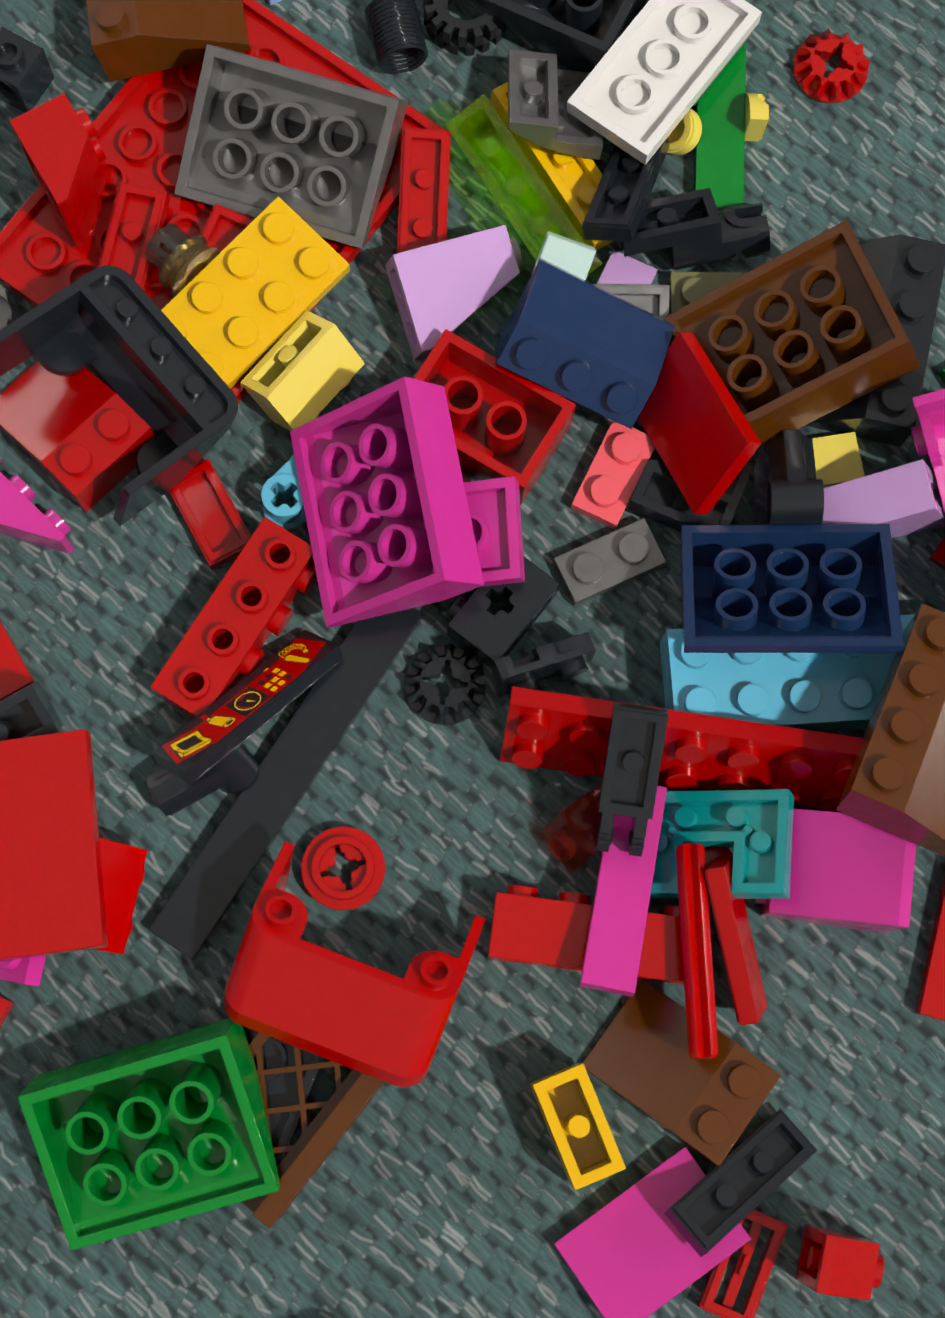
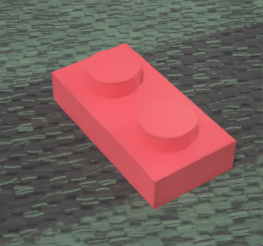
M612 421L572 502L571 510L616 530L647 461L650 460L655 449L648 434Z

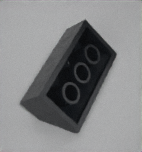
M900 234L859 241V244L910 340L920 367L805 426L840 434L855 432L858 438L901 447L912 433L911 427L916 425L917 412L912 398L920 396L922 393L945 269V244Z

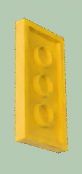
M278 196L161 311L231 389L281 339L306 310L310 311L350 272V264Z

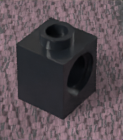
M1 27L0 100L26 113L34 109L54 79V75L43 48Z

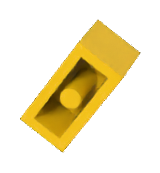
M576 1063L529 1083L570 1186L574 1190L626 1169L583 1063Z

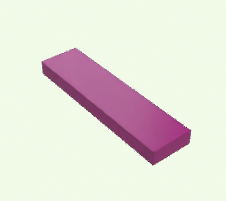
M657 786L653 817L648 819L641 857L629 855V848L627 847L628 834L632 827L633 817L614 814L612 844L609 846L608 852L602 851L580 987L633 997L635 994L667 787Z

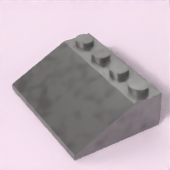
M207 44L174 194L213 206L216 203L254 218L279 196L321 237L363 249L397 148L408 101L227 48Z

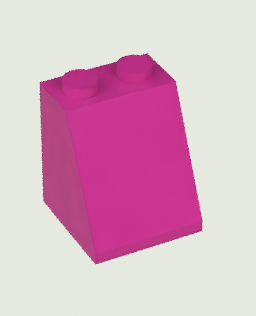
M794 809L790 899H753L754 903H761L760 916L883 934L909 928L917 845L841 812Z

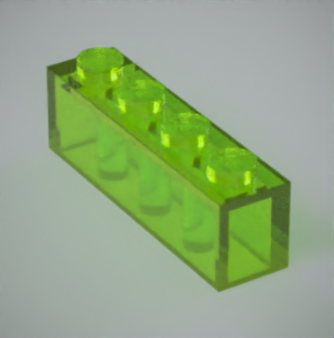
M485 94L445 124L536 262L548 231L590 246L518 137L508 129V123L501 112ZM597 254L594 256L588 274L603 264Z

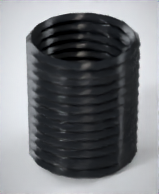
M372 0L365 9V17L378 67L390 74L410 72L417 69L427 59L428 50L415 0Z

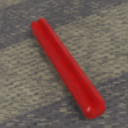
M684 843L677 845L675 852L688 1054L692 1059H713L717 1057L719 1051L708 891L704 874L706 870L705 848L703 844Z

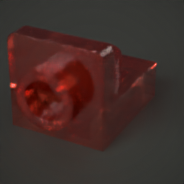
M601 784L561 811L540 831V835L547 843L551 855L556 860L562 862L569 872L575 871L598 852L595 850L600 816L598 801Z

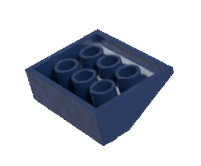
M890 524L682 525L680 579L684 653H903L904 643Z

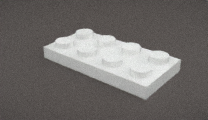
M649 0L568 99L566 111L646 165L758 25L762 11L745 0Z

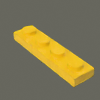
M507 82L492 90L490 101L508 127ZM511 131L584 244L595 247L598 250L614 242L585 240L582 224L602 178V173L594 161L589 158L577 157L547 149Z

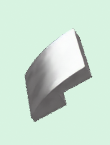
M509 49L508 129L520 137L547 149L577 157L599 160L603 149V136L566 111L568 99L590 73L557 69V54Z

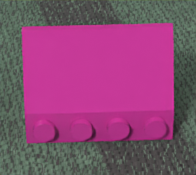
M404 376L290 431L326 627L340 626L444 601L484 585L444 386Z

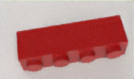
M507 885V893H496L487 959L582 971L593 905H590L591 896L572 892H559V901L538 898L539 889L519 885ZM664 906L663 914H647L637 979L684 985L679 907Z

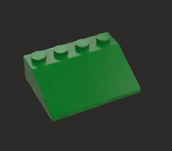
M230 1018L36 1075L18 1096L71 1251L280 1190L281 1186L256 1065L243 1026L235 1023Z

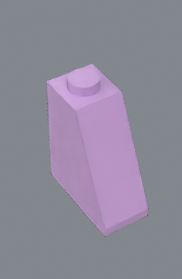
M506 225L393 254L385 267L414 360L422 358L429 353L445 329L453 332L520 273L518 268L522 264L520 248L514 237L509 238Z
M922 459L824 488L822 524H890L891 538L945 528V512L935 474Z

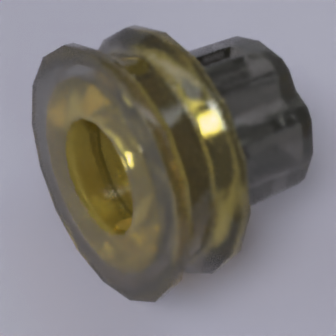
M170 223L158 230L147 244L145 256L160 270L159 283L163 287H171V294L175 297L220 252L216 247L208 246V242L203 235H195L190 238L178 225Z

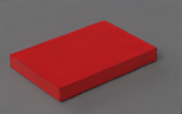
M679 332L667 349L656 386L638 418L694 514H708L759 448L761 442L695 335L688 332Z

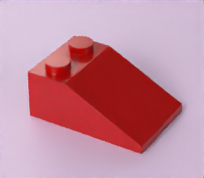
M36 361L0 394V427L86 513L136 468L139 450L146 442L155 437L152 428L115 391L87 368L74 375L59 376L50 373Z

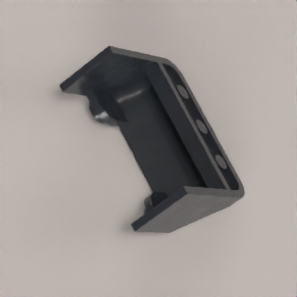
M101 266L92 270L0 330V376L32 355L47 371L59 376L74 375L91 364L109 386L152 428L155 437L141 447L136 459V468L139 476L122 488L113 517L119 526L178 485L230 429L237 415L238 401L234 392L126 271L118 267Z

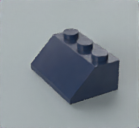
M540 258L494 347L496 364L632 429L656 386L675 327L673 324Z

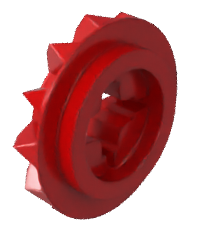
M828 28L821 35L814 36L810 34L806 41L798 47L793 60V74L799 87L811 98L825 103H840L853 98L863 88L867 80L870 60H867L863 53V44L856 45L850 40L848 32L843 35L832 34ZM835 53L840 54L838 57V67L833 73L830 72L828 78H825V61H828Z
M346 826L334 827L320 833L308 845L302 859V879L309 894L323 906L332 910H354L372 900L379 891L385 877L384 856L377 842L364 831ZM340 847L342 854H345L348 862L357 861L359 863L366 861L365 865H361L359 869L351 872L352 881L350 884L352 889L348 891L339 876H321L322 873L329 872L330 868L336 866L335 857L337 853L335 848Z

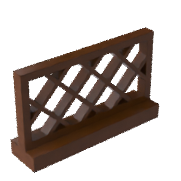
M258 1033L249 1044L253 1059L255 1056L257 1058V1075L271 1142L270 1114L300 1110L302 1135L294 1145L273 1147L274 1153L288 1152L277 1166L280 1190L242 1201L246 1207L254 1212L252 1215L270 1229L280 1220L385 1082L353 1069L345 1080L342 1081L341 1066L343 1065L333 1061L303 1065L301 1049L295 1046L296 1066L265 1069L263 1046L270 1037ZM334 1067L336 1091L328 1101L307 1103L303 1071ZM296 1072L299 1105L269 1108L265 1076ZM322 1108L309 1125L307 1109Z

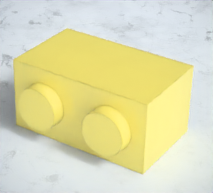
M306 310L240 383L270 419L291 431L317 419L319 413L340 390L350 383L352 377L365 363L334 323Z

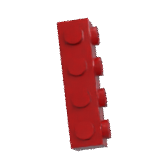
M264 517L150 686L155 695L194 719L238 684L243 675L246 677L258 668L265 657V652L260 649L271 633L278 636L287 626L293 614V610L289 608V605L297 593L300 591L306 594L317 580L311 545Z

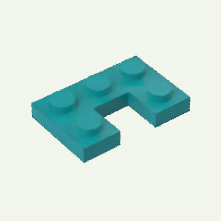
M789 789L667 791L650 898H678L676 847L684 843L703 844L704 847H734L731 893L737 899H790L794 795Z

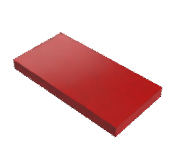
M83 729L0 741V961L108 947L91 733Z

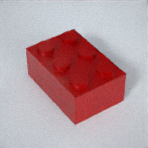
M445 329L414 379L444 386L461 470L477 480L515 476L519 481L520 505H522L571 427L576 404L558 393L496 364L494 356Z

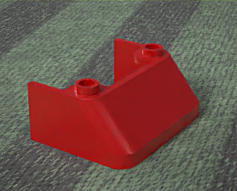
M285 841L253 907L227 980L223 997V1006L226 1014L232 1021L241 1026L394 1086L411 1087L420 1083L428 1073L486 919L475 915L460 958L440 951H425L412 959L404 979L301 939L306 928L308 914L304 903L297 896L284 891L295 847L294 844Z

